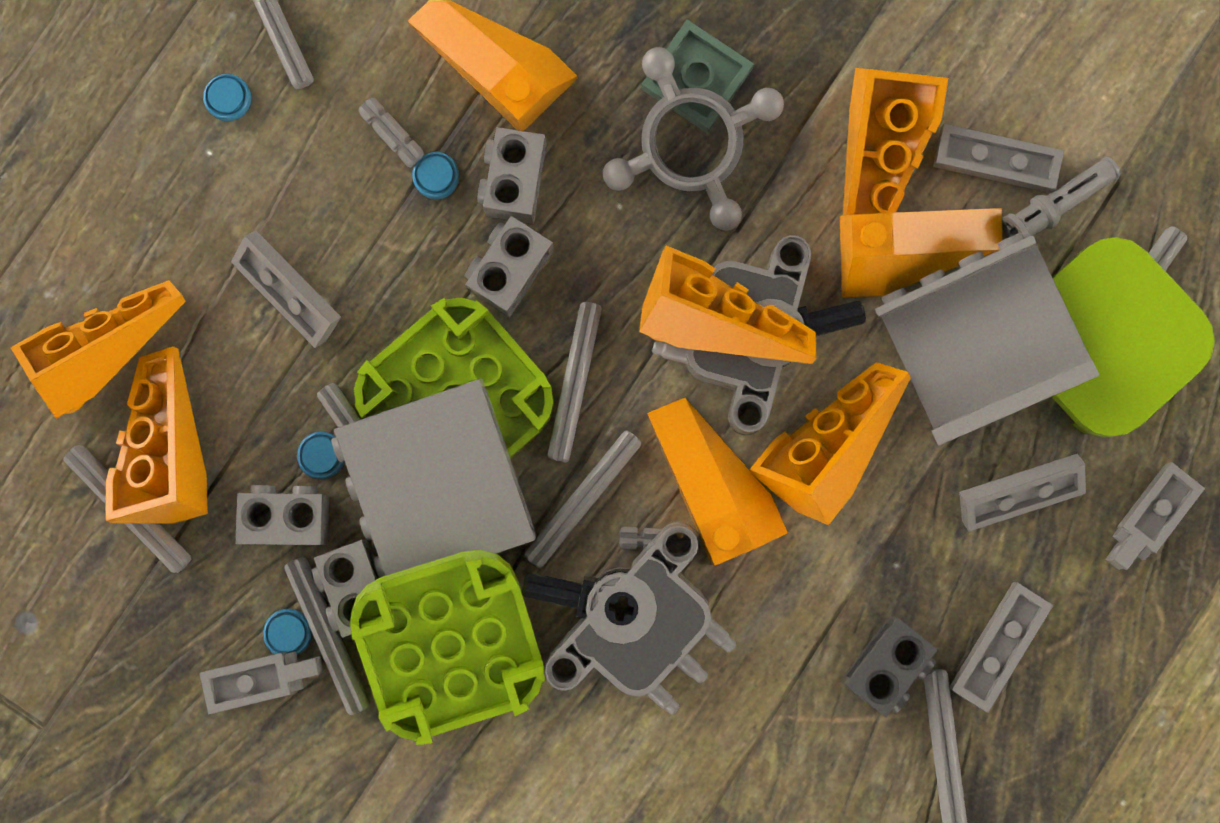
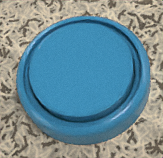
M221 74L211 79L206 85L203 100L205 107L215 118L222 121H234L244 116L251 105V92L247 84L240 77L233 74Z
M431 152L423 155L414 165L412 178L415 187L423 196L430 199H443L455 191L459 184L460 174L457 164L450 156L441 152Z
M315 432L303 439L298 447L297 461L301 470L306 475L315 479H328L340 472L345 461L339 462L334 453L331 440L336 436L327 432Z
M282 609L273 613L266 621L263 630L264 642L274 654L282 652L287 654L296 651V655L307 649L313 636L304 613L296 609Z

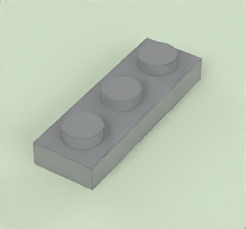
M944 124L940 129L933 167L1052 193L1057 188L1064 150Z
M257 231L245 235L231 263L314 348L325 343L341 319V316Z
M1077 453L961 491L959 495L962 522L968 532L1086 494L1085 463Z
M1013 582L950 684V690L988 713L1053 605L1018 582Z

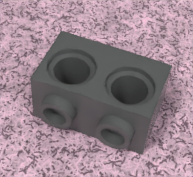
M889 616L839 682L887 718L890 712L896 714L906 704L910 697L907 690L916 678L922 680L932 670L936 663L933 656L938 649L899 618ZM908 640L913 646V655L909 661L899 663L895 657L896 646L900 642ZM877 674H884L888 680L887 690L880 696H872L869 690L870 680Z

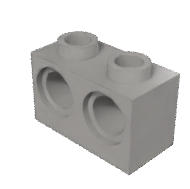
M496 127L494 140L488 139L485 147L484 163L490 164L488 178L480 180L477 202L483 204L486 217L508 220L512 216L520 222L534 224L547 148L544 134ZM518 148L526 154L520 162L509 163L504 160V155L508 150ZM512 187L519 192L517 199L511 203L500 202L497 199V195L503 188Z
M510 216L505 225L501 222L497 224L487 241L491 245L483 258L477 256L465 273V277L468 279L465 284L468 291L509 318L554 252L552 241ZM518 239L526 241L530 246L525 255L514 257L507 252V248L512 241ZM493 273L503 274L507 278L506 285L499 291H490L485 288L487 277Z
M251 485L250 493H237L235 544L328 545L330 496L318 494V486H292V494H276V486ZM265 503L271 510V519L268 524L260 527L255 522L254 512L259 505ZM308 504L312 508L314 516L312 522L303 528L297 523L295 514L301 505Z
M360 540L314 557L316 567L312 569L314 582L320 592H326L331 606L326 608L329 624L334 632L339 630L342 638L351 635V616L349 614L351 601L359 595L367 584L379 578L374 564V555L367 540ZM342 558L350 560L354 567L353 576L347 582L339 580L335 574V566Z

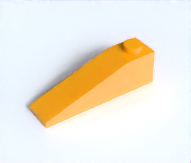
M429 0L408 20L409 25L518 131L527 129L578 79V76L549 48L451 0Z
M855 67L849 108L843 215L896 213L905 195L904 190L915 168L918 169L924 157L922 153L932 133H936L942 121L949 78Z
M1002 208L839 216L842 298L885 296L901 288L918 283L922 278L939 270L945 272L960 266L959 261L982 251L984 256L999 251L998 243L1002 241Z
M667 245L665 246L642 306L640 333L648 335L656 341L665 342L678 348L813 364L816 359L815 331L774 305L762 307L747 295L749 289L737 282L734 287H731L712 275L716 268L707 262Z
M168 280L122 298L117 305L118 308L100 312L97 308L84 312V321L66 328L62 322H58L40 330L10 348L29 380L57 419L64 414L79 410L86 401L93 398L186 301L183 295Z
M172 346L139 357L127 405L131 408L126 431L119 430L116 444L121 446L116 468H109L106 479V521L109 523L174 524L208 514L207 474L179 349Z
M875 362L837 392L838 399L821 412L816 408L805 415L807 422L792 434L788 435L784 431L776 437L749 469L750 472L796 512L829 526L853 495L911 379L909 372Z
M686 398L647 413L712 566L754 550L788 533L772 495L752 475L745 464Z

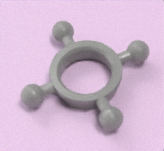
M652 48L645 53L642 59V69L648 78L658 82L664 97L653 106L644 122L642 130L643 154L629 161L622 158L610 160L603 169V180L609 188L622 191L631 186L636 175L651 169L657 178L673 188L683 191H701L706 189L712 203L710 209L712 224L722 231L732 230L739 225L742 219V210L736 201L727 198L720 182L731 174L741 157L744 143L742 125L757 118L762 121H772L778 118L784 108L783 97L773 88H762L754 94L750 104L735 110L726 99L710 90L702 88L678 89L672 75L675 66L673 55L665 48ZM690 102L705 104L714 109L723 119L729 138L727 152L719 166L705 175L696 177L683 176L669 169L660 158L656 146V134L663 117L674 107Z

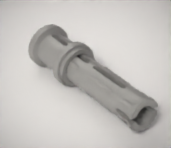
M1105 156L1101 161L1072 178L1049 195H1036L1030 200L1029 206L1015 215L1009 213L1002 218V226L1008 237L1022 233L1025 239L1036 235L1045 228L1051 230L1058 225L1062 214L1086 200L1112 181L1119 179L1121 173L1118 165L1112 158Z

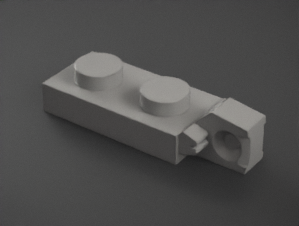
M1173 462L1166 463L1117 526L1118 529L1112 537L1118 543L1105 560L1117 570H1128L1137 557L1141 560H1146L1150 554L1157 553L1205 488Z
M295 651L287 654L282 652L201 672L200 678L208 715L295 693L294 691L304 689L303 678L324 673L321 656L298 661Z

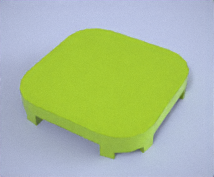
M1114 237L1100 239L1077 253L1078 255L1052 277L1084 346L1100 375L1056 394L1052 398L1074 421L1072 426L1083 434L1102 438L1125 435L1140 427L1202 371L1212 357L1215 344L1213 327L1205 313L1152 256L1135 242Z
M443 298L432 304V309L370 362L366 360L357 371L358 376L354 387V405L362 419L483 378L510 459L541 433L549 423L554 408L552 387L544 373L494 318L490 311L477 300Z
M481 549L463 551L392 573L367 584L355 599L350 621L352 640H355L379 711V720L386 732L391 730L401 738L416 741V745L433 743L432 736L510 711H513L516 717L529 710V704L540 692L542 682L545 681L539 647L518 579L510 564L498 554Z

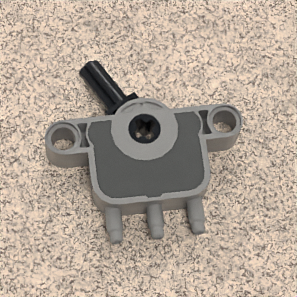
M789 235L783 237L777 243L770 256L767 270L735 261H725L714 267L716 269L712 275L731 287H734L737 282L749 289L747 295L762 307L767 305L776 306L815 331L816 336L862 325L866 322V313L860 301H853L811 313L807 312L806 306L798 308L811 260L810 246L805 239L799 236ZM785 249L796 251L800 257V264L797 266L784 264L781 260L780 252ZM659 341L654 342L652 349L653 354L686 364L688 371L694 378L708 384L734 390L728 420L733 430L741 435L754 434L766 424L781 369L791 363V361L678 348ZM746 404L756 408L759 414V420L756 425L746 426L741 423L737 415L740 406Z
M679 521L667 524L634 559L631 569L618 567L606 570L597 578L584 576L583 584L535 573L526 574L522 587V595L524 597L578 608L576 617L581 618L548 656L545 675L552 687L563 691L573 689L593 668H596L625 694L637 697L647 695L661 709H665L669 714H675L680 707L679 704L660 685L668 674L677 666L698 683L702 684L707 679L708 673L688 654L704 635L718 647H722L726 652H731L736 647V642L730 637L729 633L711 618L707 599L702 592L680 573L694 558L698 550L697 537L691 526ZM676 532L684 533L690 538V545L685 551L680 553L672 552L666 546L669 536ZM620 596L627 597L628 605L632 607H626L623 614L617 613L616 606L610 603L618 602ZM566 658L573 661L577 669L573 674L564 676L556 672L553 664L558 659Z

